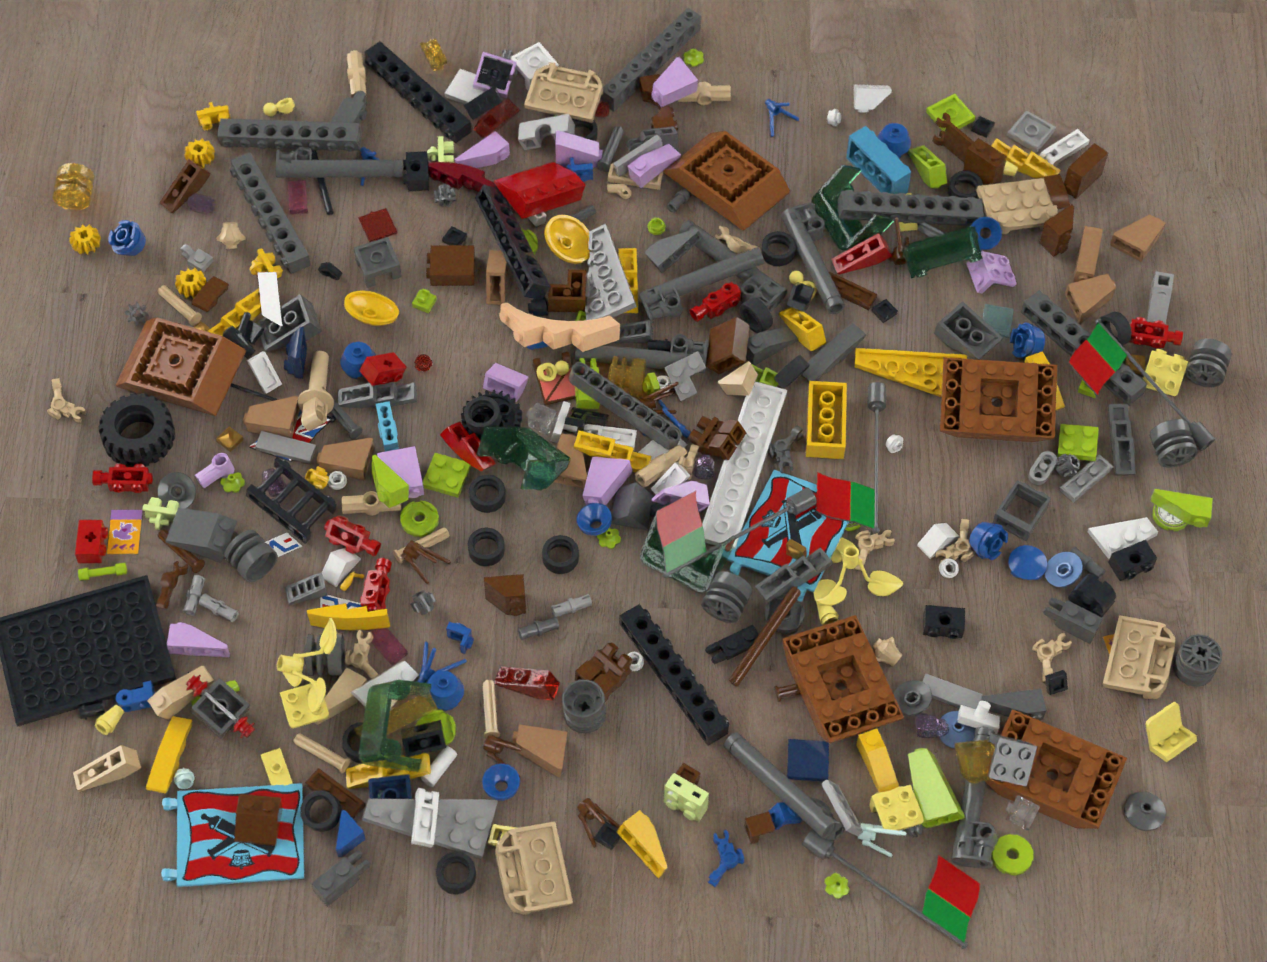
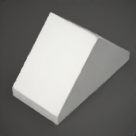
M947 523L934 524L917 546L931 559L938 550H943L955 542L959 535Z
M346 548L331 552L322 571L324 580L337 587L361 558L356 554L346 551Z

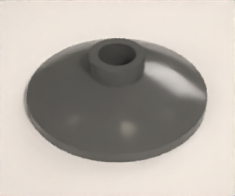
M173 472L167 474L158 485V497L166 508L168 501L172 500L177 501L180 508L186 509L195 499V484L184 473ZM177 487L182 490L180 495L176 493Z
M918 680L902 683L893 693L903 715L907 716L918 715L924 712L932 702L930 687Z
M1134 793L1127 799L1124 806L1126 819L1133 827L1139 830H1155L1165 820V806L1152 793ZM1143 806H1147L1150 810H1144Z

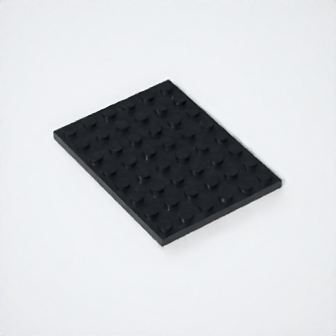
M147 575L0 617V659L17 727L79 709L82 704L87 706L116 698L117 693L123 689L131 691L143 688V682L151 681L153 686L176 680Z

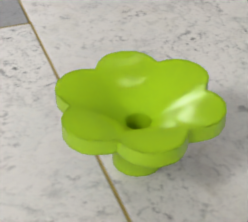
M691 49L683 55L684 63L692 67H697L698 64H703L704 62L703 52L696 49Z
M239 472L229 474L228 478H222L220 481L225 492L232 491L237 493L245 485V480Z
M609 527L607 531L597 535L601 547L613 549L616 544L621 542L619 531L615 528L611 529Z
M833 873L831 876L826 877L824 882L826 884L825 890L828 894H833L835 898L839 899L849 893L848 880L845 877H841L838 873Z

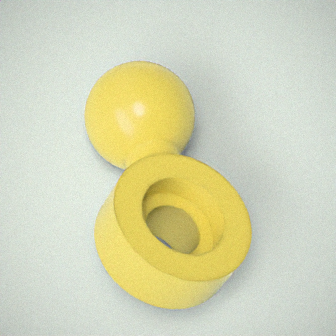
M285 98L277 104H265L263 112L269 117L274 116L277 111L288 114L293 111L295 104L292 98Z
M793 271L789 276L790 282L793 285L799 282L814 288L811 298L813 299L817 292L814 283L803 281V274L800 271Z
M558 361L555 366L551 363H543L537 368V376L543 382L552 381L557 374L561 376L567 374L569 365L565 361Z

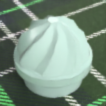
M189 768L178 769L174 776V783L180 789H188L194 783V774Z

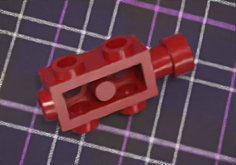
M733 282L725 283L719 290L709 293L702 300L700 306H694L689 310L693 320L698 322L704 318V315L713 319L716 316H721L730 307H735L740 302L741 290L739 286Z
M1137 317L1132 319L1130 323L1132 335L1129 342L1133 344H1142L1153 348H1164L1166 342H1171L1172 345H1181L1183 331H1168L1169 325H1165L1163 321L1147 322L1145 318Z
M116 464L115 467H109V472L93 470L92 474L94 486L107 484L109 490L116 493L123 491L134 493L148 492L149 484L153 482V474L149 472L148 467L142 464H135L134 467Z
M336 516L331 520L329 519L324 526V530H326L325 536L330 538L329 542L334 545L342 544L346 546V551L355 554L366 550L367 554L374 557L380 550L381 542L369 539L371 532L365 530V527L360 524L349 522L344 516Z
M386 558L377 559L376 570L368 571L367 578L364 581V590L360 597V604L362 607L367 606L368 612L386 608L385 600L390 592V579L387 577V574L392 566V562Z

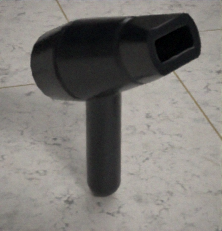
M249 312L243 314L238 329L230 326L222 335L246 350L244 355L246 359H249L256 351L244 337L251 317Z

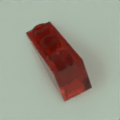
M507 98L481 117L473 130L484 139L493 132H497L519 113L520 109Z
M500 666L494 680L496 686L543 700H554L560 686V682L549 670Z

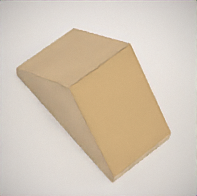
M750 361L719 380L718 383L726 395L750 396L758 374Z

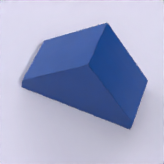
M345 810L341 811L336 845L338 857H343L365 840L364 831Z

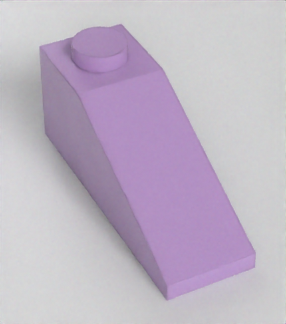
M495 131L455 158V163L475 168L497 164L510 155L509 143Z
M670 144L643 154L628 165L629 177L642 188L679 159L681 154Z
M689 481L663 489L652 498L653 502L669 505L696 491L699 513L710 505L707 485L697 481Z
M186 623L170 624L167 648L170 654L212 657L230 656L226 644Z

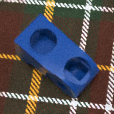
M151 681L143 682V688L131 691L123 689L117 693L116 702L124 712L150 708L151 705L147 700L155 694L154 686Z

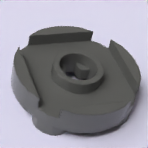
M781 595L768 602L765 608L766 622L769 621L786 595ZM796 600L788 612L790 616L783 619L775 632L788 634L798 631V628L803 624L805 615L804 608L798 603V600Z

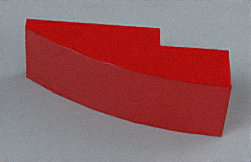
M460 421L448 426L440 434L447 445L474 468L483 471L496 464L476 434L469 435Z

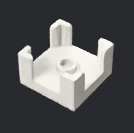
M539 42L510 57V60L517 62L514 75H517V70L525 78V87L528 91L536 69L539 70L541 67L549 65V62H554L559 67L558 63Z

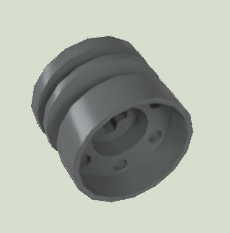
M1205 338L1196 341L1185 371L1186 376L1190 381L1203 387L1212 388L1220 386L1224 382L1232 357L1231 349L1223 342L1215 339Z
M1182 419L1168 420L1150 431L1149 437L1153 447L1156 449L1155 453L1161 466L1166 468L1181 466L1197 456L1198 449L1194 439L1191 437L1192 433L1187 421Z
M247 530L235 537L228 545L224 554L225 559L231 563V566L237 569L238 573L249 583L255 582L267 575L276 564L278 558L277 552L269 544L265 543L264 539L255 530Z
M725 571L718 572L710 584V589L707 590L705 597L702 599L701 605L712 617L723 622L736 623L739 621L741 613L744 611V605L748 603L753 589L746 580L738 575Z
M314 633L307 635L304 653L321 649L320 639L322 633L318 634L317 642H315ZM337 633L336 643L330 654H325L324 652L320 655L304 657L308 676H314L315 667H317L319 676H322L324 667L328 668L330 676L341 675L344 672L345 644L343 633Z
M1201 634L1189 636L1183 641L1174 659L1173 669L1175 675L1181 682L1189 686L1199 687L1206 685L1212 680L1222 661L1221 648L1209 636Z
M578 680L565 688L562 694V705L567 725L573 731L579 733H591L598 730L606 719L605 697L602 688L596 682L590 680Z

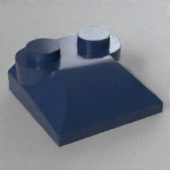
M299 327L292 335L290 343L286 345V355H288V358L284 360V371L299 379L304 377L308 348L304 327Z
M410 774L368 779L370 799H412Z

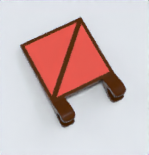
M569 352L562 353V361L567 362L569 365L568 373L562 376L557 374L555 379L549 382H543L538 378L537 368L541 365L540 358L533 359V369L537 377L544 406L576 399L575 386L569 381L572 368Z

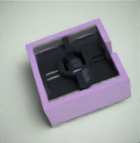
M483 52L473 88L485 92L495 86L501 97L506 98L511 83L509 78H513L517 62Z

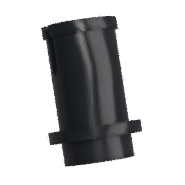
M649 339L648 350L670 352L671 341H668V339Z
M103 702L87 706L82 704L79 707L80 718L87 720L88 717L103 715L105 713Z

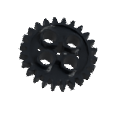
M485 390V395L478 392V397L486 396L494 399L498 403L500 412H507L505 414L501 413V423L498 426L500 429H495L488 434H477L470 430L464 416L466 406H463L461 423L468 434L475 433L482 444L485 441L488 442V446H491L492 442H495L496 446H498L499 441L505 444V438L512 440V434L517 435V429H521L522 410H520V404H516L515 398L510 399L509 393L503 396V391L496 394V391L493 390L492 394H489ZM480 408L473 413L472 420L476 423L488 422L492 419L494 412L490 408Z

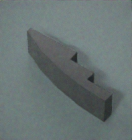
M852 323L826 344L808 362L810 366L802 376L808 381H818L825 373L828 374L839 361L843 362L867 335Z
M394 382L379 386H372L370 383L338 389V404L340 407L372 408L376 407L378 403L389 401L390 406L417 402V386L415 383L396 386Z
M1109 404L1107 406L1115 473L1116 475H1135L1134 440L1131 436L1128 404Z
M820 547L807 558L803 555L790 566L786 563L756 585L755 588L766 601H770L787 593L791 587L797 588L833 565V562Z

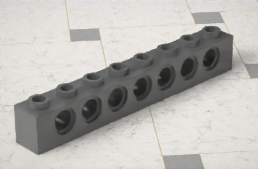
M687 8L603 87L601 104L613 112L617 110L639 89V77L656 73L701 30V15Z
M220 118L217 137L220 145L224 147L292 148L295 150L300 147H308L311 150H346L351 152L360 151L362 130L359 123Z
M249 152L230 160L232 166L229 168L233 178H237L239 189L241 191L244 190V197L247 203L252 204V212L254 216L259 217L258 221L261 228L266 229V236L269 242L274 243V251L276 255L281 256L280 260L283 267L288 268L290 274L311 266L306 249L251 153Z
M852 190L842 191L838 198L839 219L895 222L897 217L899 222L971 226L976 219L984 217L982 199L975 197L960 198L957 196L942 197L940 195L924 196L922 194L906 195L905 193L889 194L887 192L871 193L870 191L853 192Z
M1038 290L1024 301L1021 313L1070 356L1090 336L1086 329L1077 324L1074 318L1069 317L1060 306L1054 304L1041 291ZM1122 363L1118 371L1104 386L1129 406L1144 394L1147 383H1145L1143 378L1137 376L1128 365Z

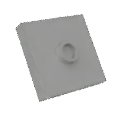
M1026 110L1008 131L1007 137L1037 153L1055 132L1056 127Z

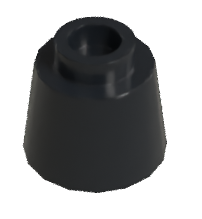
M546 296L542 300L532 299L531 303H528L529 314L549 316Z

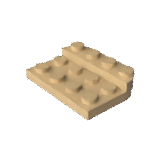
M549 62V65L543 66L539 70L536 69L524 106L526 109L558 116L569 114L573 119L592 123L600 96L603 95L602 82L594 71L589 70L586 73L558 67L556 63Z
M1044 178L978 186L976 189L979 199H982L985 217L995 219L1001 226L1002 234H1008L1010 230L1040 227L1042 230L1045 221L1057 214V205H1053Z
M1119 615L1103 687L1142 694L1143 699L1160 698L1167 687L1174 657L1175 636L1163 623Z
M549 822L507 831L497 842L496 859L504 897L511 911L520 914H530L535 911L572 905L573 900L556 823Z

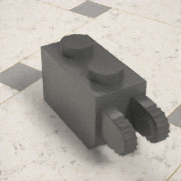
M360 90L353 98H345L331 122L360 124L362 120L364 121L367 116L365 109L367 104L365 100L366 93Z
M675 127L642 130L639 138L628 140L627 147L631 152L658 134L663 146L670 144L678 152V133Z
M1052 597L1049 600V605L1060 612L1046 607L1043 611L1045 616L1055 620V625L1059 629L1091 644L1103 618L1068 600L1065 603Z
M356 851L347 859L343 857L311 883L314 893L326 907L359 881V875L371 865L368 860H364L357 867H353V864L362 856L360 851Z

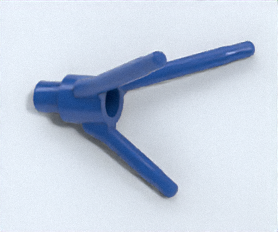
M770 99L765 101L769 110L771 137H774V115L783 113L799 121L798 117L781 108L789 106L790 103H776Z
M366 147L360 149L362 160H380L375 157L377 155L376 152L370 151ZM361 177V186H364L365 177Z
M659 400L658 403L663 408L664 413L674 423L673 425L681 430L682 436L688 438L691 432L685 429L686 426L679 423L673 414L668 411L669 409Z
M425 642L422 668L418 675L420 678L416 684L423 688L426 681L434 673L449 671L466 663L467 660L463 659L434 671L430 666L435 656L436 648L432 649L427 661L428 642Z

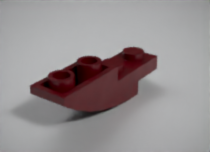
M432 162L428 164L429 176L434 180H439L449 185L451 188L454 187L460 190L464 185L466 188L477 192L480 191L483 185L497 188L494 182L485 178V171L478 168L451 162Z

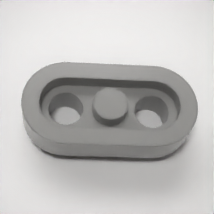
M1045 451L1039 455L1029 471L1028 478L1031 483L1035 485L1046 483L1057 465L1058 459L1054 453Z

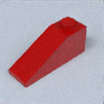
M878 233L831 260L837 274L840 275L877 265L892 257V253L887 242Z

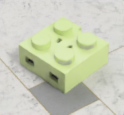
M673 773L665 785V804L672 810L683 811V815L687 819L700 822L708 809L709 793Z

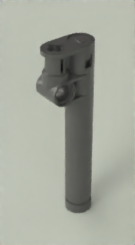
M300 147L291 153H280V150H277L276 178L402 177V160H312V151L308 147Z
M810 202L786 209L782 213L781 218L789 234L795 240L796 248L828 313H840L845 308V304L814 244V241L820 240L824 236V220L816 215L815 205Z
M687 220L679 231L680 234L697 228L703 238L695 246L717 262L738 255L691 220ZM756 267L736 274V276L744 281L740 297L742 303H745L752 297L758 298L767 306L771 313L787 295V289Z
M759 247L751 249V251L743 252L638 294L651 324L653 320L662 316L678 317L683 311L679 296L755 268V266H760L764 264V259Z
M677 334L672 338L670 352L602 345L582 352L576 347L575 361L584 358L585 362H590L591 358H596V363L664 369V367L698 351L706 366L708 340L698 342L688 339L685 335Z
M986 727L975 729L961 804L965 818L958 820L951 861L959 866L988 869L993 866V862L990 859L991 853L998 842V836L992 824L979 822L986 782L982 777L991 759L993 743L989 742V737L991 733L995 734L992 729ZM987 833L991 834L989 837H983Z
M738 732L731 734L727 738L724 747L823 839L836 840L843 834L845 827L842 822L836 821L833 818V814L830 812L831 809L824 802L808 797Z

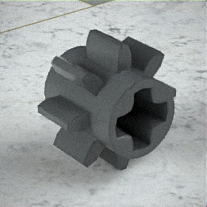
M447 184L440 185L438 190H434L435 203L439 202V205L442 207L452 205V201H456L455 189H451Z
M136 301L135 305L128 304L129 311L124 312L126 315H130L127 321L131 322L133 320L136 326L138 322L142 321L145 323V316H149L148 312H144L146 306L142 305L140 307L138 301ZM139 310L140 313L135 317L134 314Z
M1063 454L1058 457L1059 461L1056 462V470L1061 476H1069L1071 478L1077 474V470L1080 469V463L1076 456Z
M422 590L412 596L414 602L410 603L414 612H420L421 615H424L434 609L433 603L436 602V599L432 593H426L425 590Z

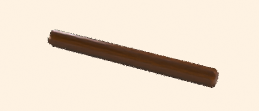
M794 586L790 588L729 678V682L736 687L740 685L800 596L801 591Z

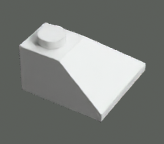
M854 85V108L858 109V112L867 113L880 104L891 93L892 89L889 86Z

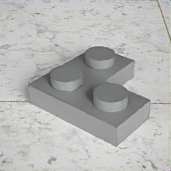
M698 351L664 367L671 383H679L674 389L681 402L698 394L690 378L706 369Z

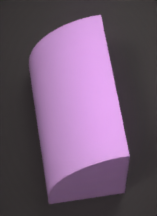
M495 363L485 374L483 388L491 392L495 390L496 394L503 391V396L509 393L510 399L515 398L517 402L526 387L528 376Z

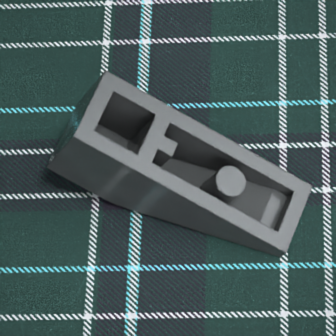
M696 228L658 240L647 248L645 254L657 269L663 273L703 237Z
M788 326L757 333L748 338L746 359L751 364L757 365L797 342L798 338Z
M1041 689L987 695L981 698V701H986L991 705L989 711L1009 717L1013 709L1040 721L1044 719L1047 711Z

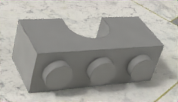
M569 114L519 123L518 141L524 150L541 148L543 138L548 135H552L556 141V130L574 135L575 124Z

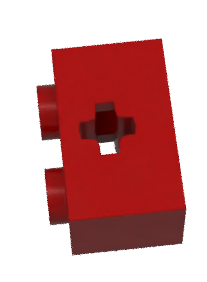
M395 352L366 357L360 372L372 386L400 381L407 366Z
M79 520L75 556L78 563H102L103 556H106L104 541L108 538V528L104 526L103 520Z

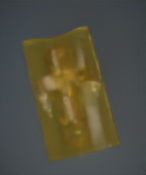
M434 38L426 43H420V48L433 71L443 69V65L447 64V59L437 39Z

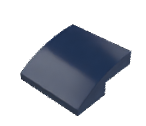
M788 739L787 778L791 780L820 782L828 780L829 743L827 741Z

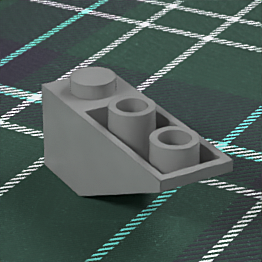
M1155 272L1151 283L1147 322L1159 320L1166 324L1174 274Z

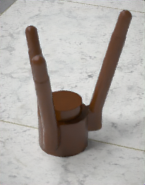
M896 217L895 225L898 246L893 249L892 257L889 258V261H893L895 265H903L909 260V237H906L904 249L902 247L899 219Z
M675 382L654 393L643 396L639 401L653 410V408H656L655 401L673 395L675 391L661 393L672 389L679 383ZM653 410L657 414H665L663 410ZM668 410L671 414L677 413L676 410Z
M413 540L402 551L406 555L404 559L411 564L426 584L429 581L412 560L413 558L417 560L422 555L433 563H437V560L433 557L447 564L451 563L450 560Z
M492 735L486 738L483 749L488 751L487 756L493 758L499 764H506L496 756V753L500 754L504 747L522 751V748L517 747L516 744Z
M590 798L583 800L577 806L580 812L578 817L582 821L593 847H596V843L586 819L592 820L596 818L601 824H604L605 821L601 818L602 816L618 829L620 828V825L601 810L596 803L594 804Z

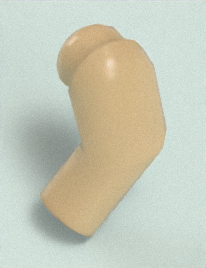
M607 184V193H617L623 199L631 197V190L625 184Z

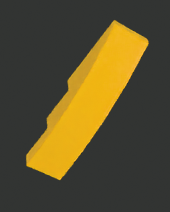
M997 138L991 145L1006 155L1007 161L1018 167V172L1032 178L1040 179L1045 176L1059 174L1061 171L1033 151L1028 154L1016 145L1009 147Z
M618 248V256L637 307L624 313H638L637 248Z
M259 288L237 302L234 309L221 317L220 323L207 332L222 336L224 331L230 326L238 329L245 312L251 314L250 320L253 321L262 312Z
M578 430L574 449L591 457L629 460L632 472L635 473L650 464L652 456L633 452V447L616 444V439Z
M345 603L307 610L311 626L325 628L329 618H332L336 629L372 630L391 627L387 609L368 612L367 606L348 609Z
M172 716L154 760L146 790L167 793L180 765L179 759L184 751L186 738L192 727L191 719Z
M423 753L408 758L402 755L386 761L380 758L347 768V788L369 787L368 779L410 774V779L431 774L429 754Z

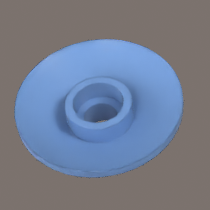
M1072 552L1058 553L1048 561L1045 577L1055 587L1070 586L1082 574V561Z
M952 711L940 718L937 725V734L946 746L953 749H964L973 744L976 728L958 723V711ZM955 725H959V726H961L962 728H961V729H957V728H955Z

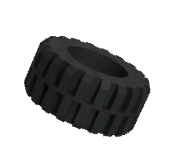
M133 393L128 397L124 395L119 397L120 400L111 402V406L106 407L103 411L104 415L100 417L98 428L107 455L112 457L113 461L116 463L121 462L126 467H129V465L134 467L135 464H142L146 467L150 466L149 463H157L160 461L159 458L161 456L164 458L168 454L167 449L170 450L172 448L173 441L175 440V428L170 411L161 400L158 401L157 397L152 395L148 397L147 394L141 393L136 395V393ZM147 422L154 425L152 430L144 437L127 439L121 436L123 430L133 423Z

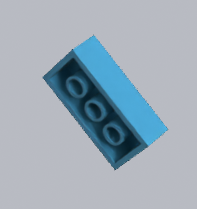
M866 126L849 136L846 158L880 193L907 194L911 177L910 168L904 165L898 156L892 153L887 145L881 142L876 137V134Z

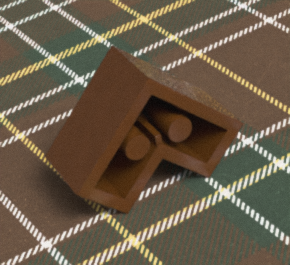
M568 269L567 284H550L551 288L548 293L549 312H585L586 270Z

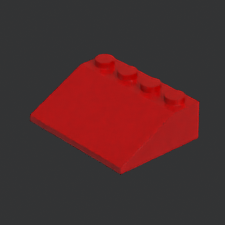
M555 162L494 180V184L521 219L580 201L585 189V184L575 172Z

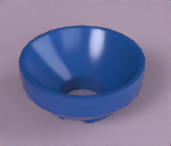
M990 217L976 219L969 229L971 243L982 250L994 248L1002 237L1000 224ZM987 227L990 229L991 235L989 238L981 237L980 230Z
M591 503L584 506L577 515L578 527L583 533L591 536L604 533L612 523L611 511L607 506L600 503ZM599 521L602 523L599 528L591 527L593 522Z
M496 764L486 770L482 778V785L490 798L503 801L512 798L517 793L520 778L518 772L512 766ZM498 782H505L508 785L504 791H498L495 786Z

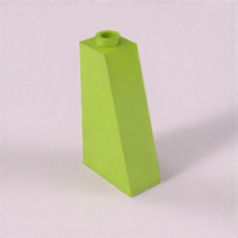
M919 748L912 753H908L914 795L924 818L921 825L925 828H930L964 819V813L934 754L927 748Z

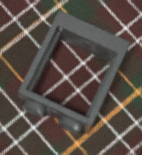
M1017 480L995 513L993 523L1002 525L1004 530L1027 541L1048 509L1051 498L1045 493L1031 488L1027 483ZM1016 495L1040 508L1030 524L1006 512Z

